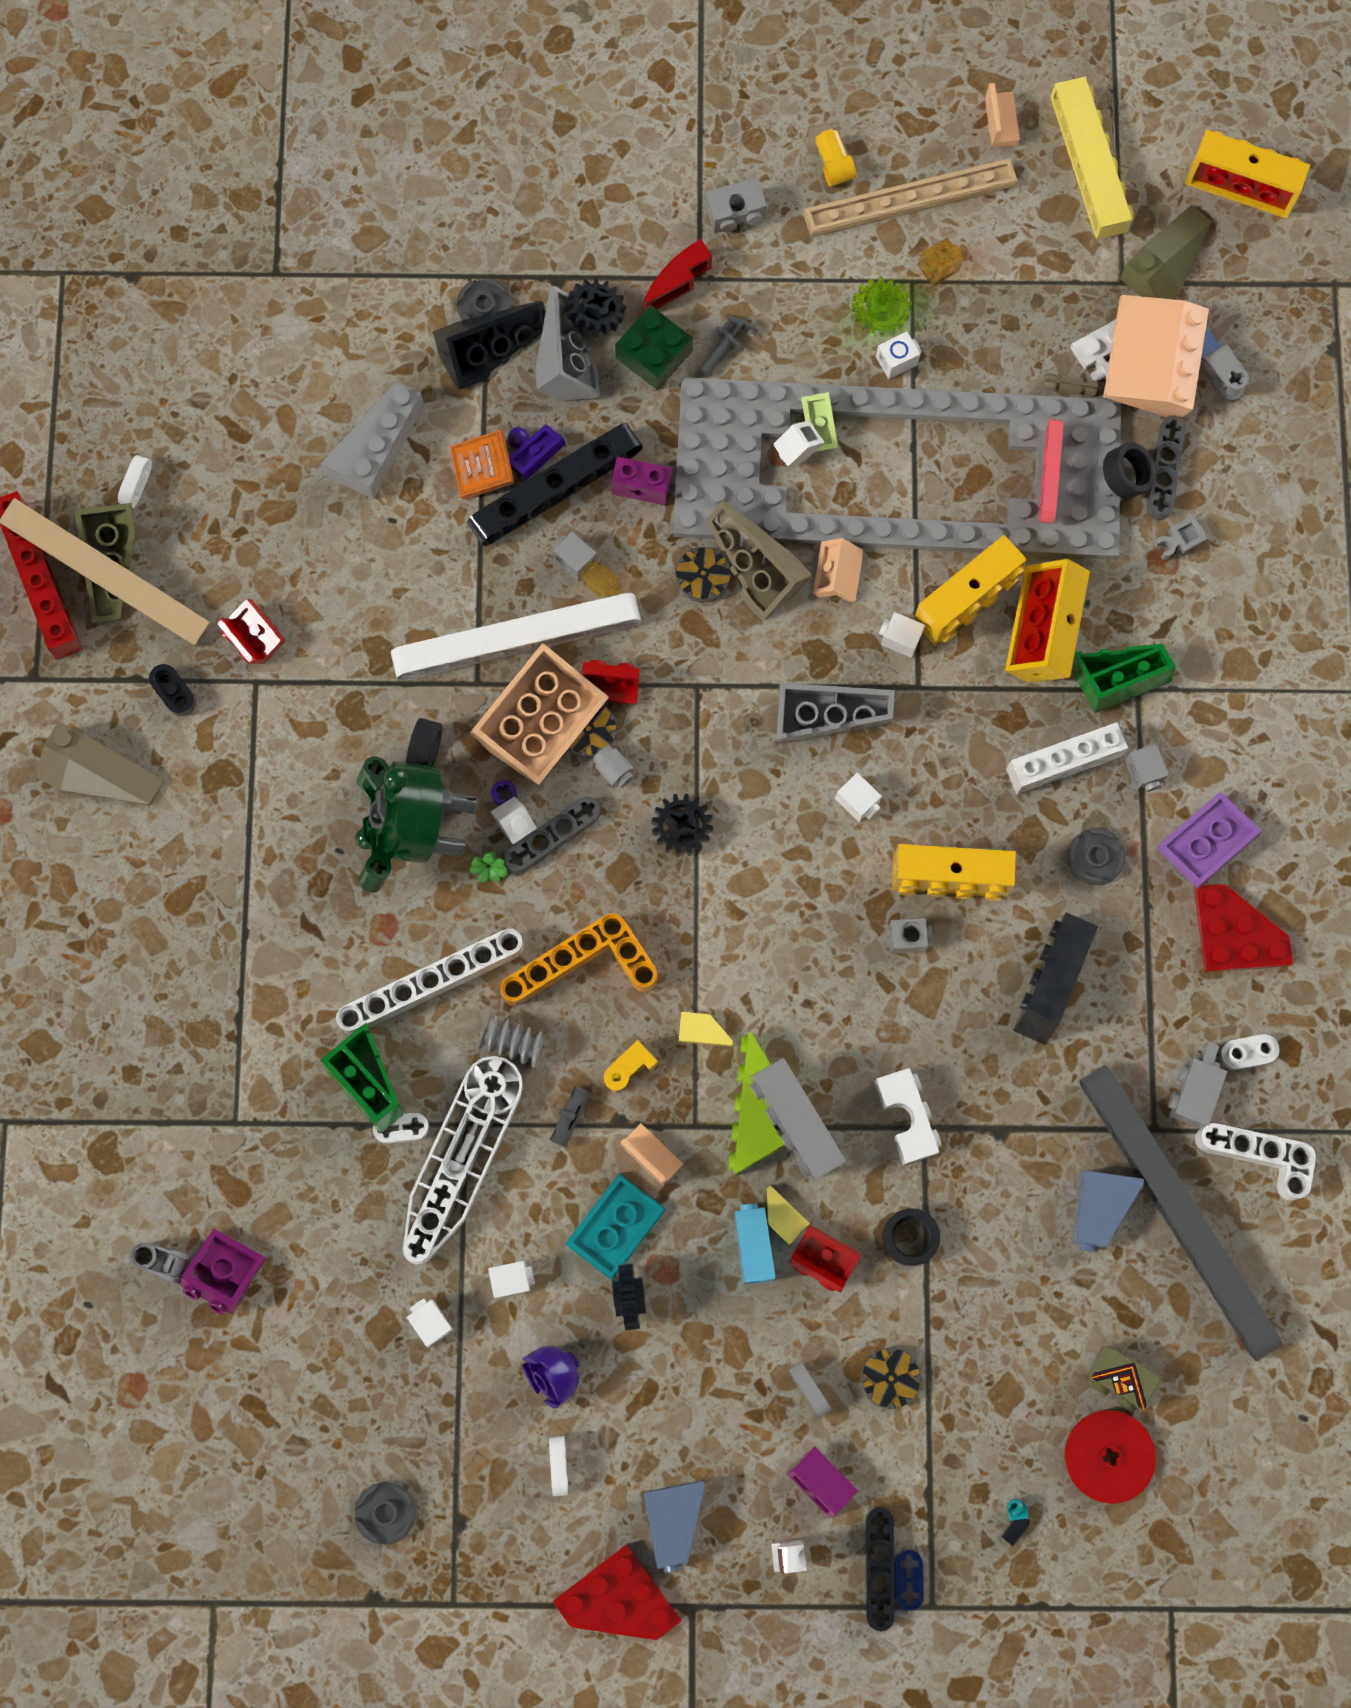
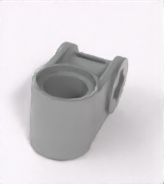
M1224 344L1201 358L1200 366L1202 371L1212 381L1220 395L1229 401L1239 399L1248 384L1249 375L1237 360L1233 350Z
M141 1242L132 1247L129 1258L131 1264L137 1269L181 1284L180 1277L186 1261L191 1259V1255L167 1247L163 1248L151 1243ZM149 1248L152 1252V1259L148 1264L143 1265L139 1262L138 1255L142 1249Z

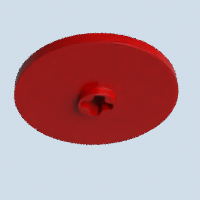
M1102 1410L1085 1416L1072 1428L1065 1444L1064 1461L1071 1481L1081 1493L1098 1502L1118 1504L1135 1498L1148 1486L1156 1466V1453L1151 1436L1139 1421L1123 1412ZM1107 1448L1111 1452L1117 1453L1118 1457L1113 1459V1465L1110 1462L1103 1461L1102 1457L1106 1455Z

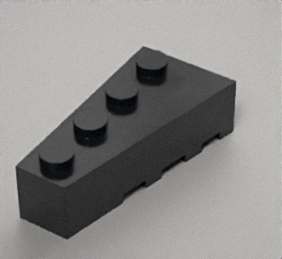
M1067 912L1061 921H1054L1049 932V936L1053 938L1050 945L1045 944L1040 954L1039 960L1043 962L1040 969L1035 968L1029 982L1032 987L1029 993H1025L1019 1008L1022 1011L1013 1029L1014 1032L1046 1045L1061 1022L1098 926Z

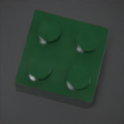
M650 305L616 342L615 357L658 391L692 353L693 337Z

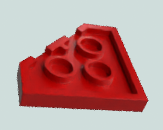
M1226 884L1202 885L1199 889L1194 887L1204 973L1289 967L1293 965L1289 935Z
M625 1544L552 1601L571 1628L658 1640L681 1622L678 1614L628 1544Z

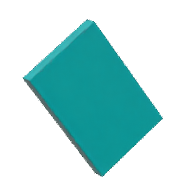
M619 1173L565 1245L613 1281L618 1274V1265L626 1264L664 1214L666 1208Z

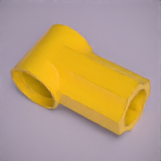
M832 129L823 131L816 137L815 143L823 161V172L828 186L831 187L856 179L853 159L850 155L846 154L838 131Z

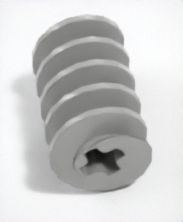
M495 1015L488 1022L484 1030L479 1049L487 1042L488 1052L492 1053L498 1046L499 1056L503 1057L509 1050L510 1060L514 1061L521 1054V1064H526L532 1058V1068H535L544 1045L542 1031H539L535 1037H531V1027H528L524 1033H520L519 1023L511 1030L509 1029L508 1019L500 1026L498 1025V1016Z

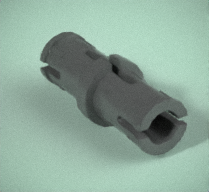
M574 1086L564 1110L561 1109L559 1112L561 1117L549 1139L550 1141L567 1147L576 1125L581 1123L582 1118L580 1116L591 1093Z

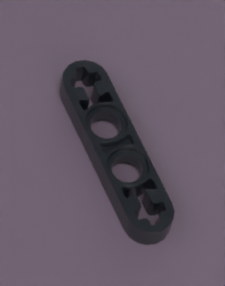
M877 1506L870 1509L865 1518L866 1621L869 1626L875 1631L882 1632L891 1628L895 1618L894 1520L889 1510ZM877 1512H882V1517L888 1519L887 1524L882 1525V1534H888V1540L882 1538L870 1539L871 1533L877 1535V1526L871 1523V1518L877 1517ZM879 1543L886 1545L888 1548L887 1558L880 1562L875 1561L871 1556V1549ZM878 1575L885 1576L888 1580L887 1590L880 1594L875 1593L871 1587L873 1578ZM871 1597L876 1599L889 1597L888 1604L882 1602V1610L885 1614H888V1619H884L882 1625H878L877 1621L872 1619V1614H876L878 1611V1603H871Z

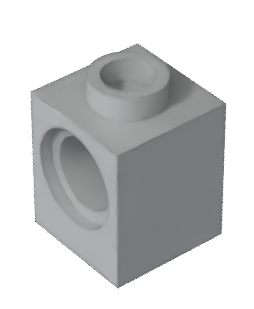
M573 531L567 537H560L553 546L554 561L577 581L597 563V553Z
M1157 744L1130 752L1125 758V763L1136 791L1144 788L1146 792L1156 790L1163 786L1162 783L1169 776Z
M926 918L891 920L888 925L890 954L925 952L928 944L932 943L931 926H926ZM909 929L914 930L918 934V941H907L904 938L903 932Z

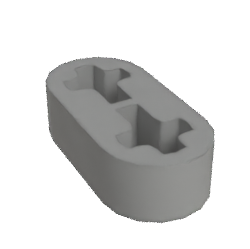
M801 1362L788 1369L794 1382L819 1419L832 1411Z

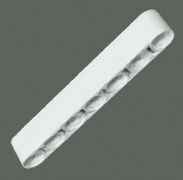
M505 929L343 1006L337 1012V1024L349 1035L365 1023H367L368 1028L374 1027L516 959L522 954L524 949L522 937L514 929ZM514 938L518 941V945L513 950H505L502 947L504 940ZM487 950L491 952V959L486 963L478 962L476 956L480 951ZM453 964H464V972L458 976L450 974V968ZM430 975L438 977V984L434 988L424 987L423 983L426 977ZM402 988L412 990V995L407 1001L397 999V993ZM375 1001L385 1002V1009L381 1013H371V1005ZM350 1013H356L358 1015V1022L351 1027L345 1026V1017Z

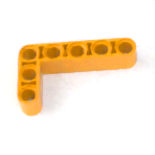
M609 913L505 978L501 984V993L507 1004L512 1006L521 1005L608 949L632 985L641 992L650 991L655 987L657 971L625 920L616 913ZM615 922L620 925L621 929L617 934L610 935L605 931L607 924ZM585 938H592L596 941V946L592 950H584L580 947L581 941ZM626 946L633 947L637 952L631 959H625L620 954L621 950ZM559 954H569L572 957L571 962L566 966L558 965L556 958ZM536 969H543L547 972L546 978L541 982H536L531 978L532 972ZM639 971H649L653 976L648 983L639 982L636 979ZM513 984L522 987V993L515 998L507 995L508 987Z

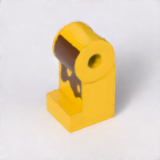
M637 1040L607 1068L604 1073V1083L612 1092H623L629 1086L630 1079L644 1066L651 1072L658 1065V1061Z

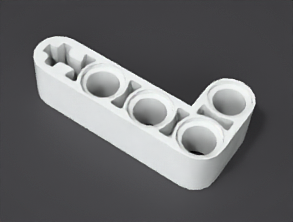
M1211 1123L1209 1126L1206 1125L1197 1131L1195 1143L1201 1151L1279 1168L1277 1190L1282 1198L1293 1201L1307 1196L1310 1192L1316 1153L1309 1144L1217 1123ZM1212 1132V1137L1217 1139L1226 1137L1225 1141H1216L1210 1144L1211 1140L1206 1138V1134ZM1236 1137H1240L1246 1142L1244 1152L1236 1149L1234 1143ZM1266 1143L1274 1147V1158H1269L1265 1155L1264 1146ZM1295 1150L1301 1151L1304 1155L1302 1165L1294 1161L1293 1153ZM1291 1178L1299 1183L1300 1189L1297 1194L1292 1193L1288 1187Z

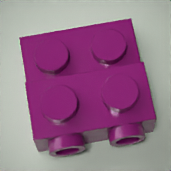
M213 1229L181 1276V1287L184 1288L183 1293L193 1300H198L200 1297L210 1302L209 1307L220 1315H224L225 1312L233 1315L248 1292L252 1280L264 1264L265 1257Z

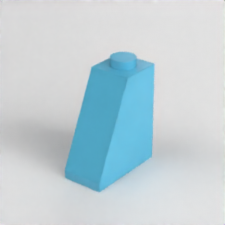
M757 1203L740 1205V1211H735L734 1217L743 1285L772 1282L775 1280V1271L765 1208H758Z

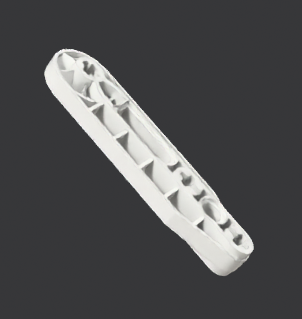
M498 1056L484 1057L475 1062L467 1071L409 1197L403 1243V1254L412 1264L422 1265L430 1261L467 1218L519 1104L523 1091L521 1074L516 1066L506 1058ZM502 1062L506 1063L502 1074H500L498 1070ZM478 1066H481L483 1068L485 1074L481 1072ZM493 1079H497L501 1088L499 1091L494 1089V1093H490V1089L486 1084L488 1081L493 1083ZM519 1081L518 1086L507 1087V1082ZM463 1090L465 1091V1096L469 1101V1105L459 1101ZM503 1097L509 1104L508 1107L501 1100ZM456 1105L466 1108V1111L455 1132L446 1127ZM476 1109L481 1114L488 1115L486 1121L474 1117V1110ZM510 1111L506 1121L496 1117ZM469 1121H471L474 1124L472 1126L470 1133L466 1134L464 1143L455 1158V1162L452 1160V1157L457 1149V1146L463 1136V1133ZM493 1121L504 1126L494 1148H491L483 1143ZM477 1126H482L483 1128L466 1165L460 1164L464 1162L467 1151L475 1138L474 1133ZM445 1131L454 1137L444 1159L435 1156L434 1153ZM481 1148L490 1151L491 1154L480 1176L471 1172V1169ZM434 1159L441 1162V1165L432 1185L428 1186L421 1183L431 1160ZM470 1175L479 1179L469 1202L466 1203L458 1198ZM419 1186H422L429 1191L417 1214L412 1212L413 1201ZM445 1187H448L447 1192L451 1194V1197L442 1200L440 1207L445 1209L442 1214L437 1209L431 1208L430 1205L433 1203L437 1206L440 1200L437 1191H443ZM456 1202L466 1206L463 1216L452 1229L446 1227ZM429 1214H436L439 1218L438 1226L433 1230H426L423 1224L425 1217ZM413 1215L417 1218L410 1231L411 1217ZM420 1230L428 1236H433L431 1241L426 1238L424 1239L422 1247L426 1251L424 1255L418 1254L415 1258V1252L411 1248L413 1244H420L422 1237L417 1235ZM443 1231H448L449 1233L438 1244Z

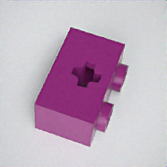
M617 456L611 479V494L666 506L672 478V468Z

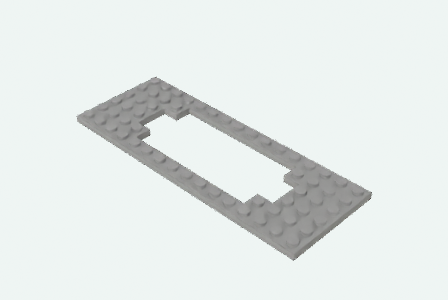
M682 377L673 537L715 539L706 520L720 502L725 500L774 540L782 543L821 544L822 541L843 538L860 547L982 553L1001 536L1005 535L1023 555L1117 560L1119 557L1120 497L1114 494L1104 479L1103 461L1109 451L1121 446V403L1111 399ZM829 392L833 415L1009 424L1008 450L1036 451L1035 499L1008 498L1007 524L787 513V486L759 485L761 437L780 438L790 427V413L804 414L801 397ZM1048 419L1063 420L1057 508L1053 524L1040 523L1038 521L1045 434Z

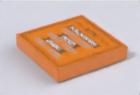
M498 430L450 446L459 495L463 500L514 484L503 431Z

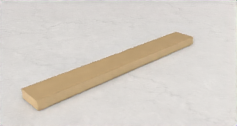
M1011 158L805 208L803 214L810 237L1016 187L1018 180Z
M14 498L0 518V523L193 646H196L209 626L210 622L17 499Z

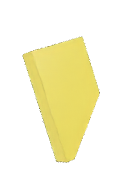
M681 1012L679 1042L733 1046L732 1039L710 1014Z
M770 1185L767 1188V1225L786 1244L790 1245L810 1223Z

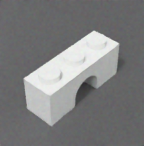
M908 1068L877 1078L874 1084L883 1110L891 1107H901L911 1117L909 1130L897 1134L893 1138L902 1165L904 1166L937 1155L939 1153L938 1147L942 1146L937 1130H932L928 1119L932 1118L927 1102L921 1101L918 1091H921L922 1087L918 1075L912 1074L911 1069Z

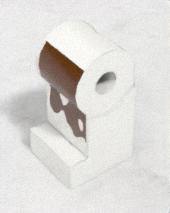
M802 1540L771 1543L774 1572L793 1573L807 1571Z

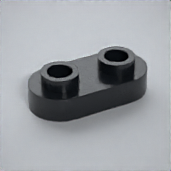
M160 664L154 667L149 674V683L167 708L177 716L190 714L195 708L196 699L173 667L167 664ZM165 677L170 678V681H169L168 684H166V685H162V684H161V680H162L163 678H165ZM180 699H186L184 706H177V702Z

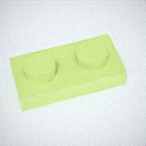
M829 392L802 396L805 421L810 420L824 441V444L815 452L838 448Z

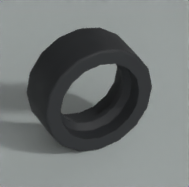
M1127 442L1107 453L1103 461V474L1108 487L1115 495L1123 499H1131L1150 490L1155 483L1156 469L1150 453L1143 446L1135 442ZM1123 457L1132 464L1135 470V484L1127 478L1124 472Z
M423 718L418 719L410 738L406 763L434 766L442 737V723Z
M907 1208L895 1213L887 1221L883 1229V1245L886 1253L894 1261L904 1266H917L927 1262L936 1254L940 1245V1230L937 1222L929 1213L920 1209ZM908 1219L921 1222L929 1234V1242L926 1248L916 1255H907L901 1252L896 1247L894 1241L896 1227Z

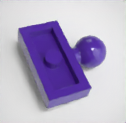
M547 424L530 438L527 430L522 427L511 429L507 437L508 443L511 447L517 449L509 456L511 469L527 480L566 445L564 438Z

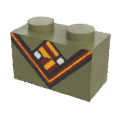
M1109 1346L1102 1347L1086 1376V1379L1093 1382L1090 1386L1092 1389L1104 1396H1107L1108 1393L1113 1394L1119 1398L1117 1403L1131 1412L1135 1408L1137 1410H1145L1161 1380L1159 1376Z

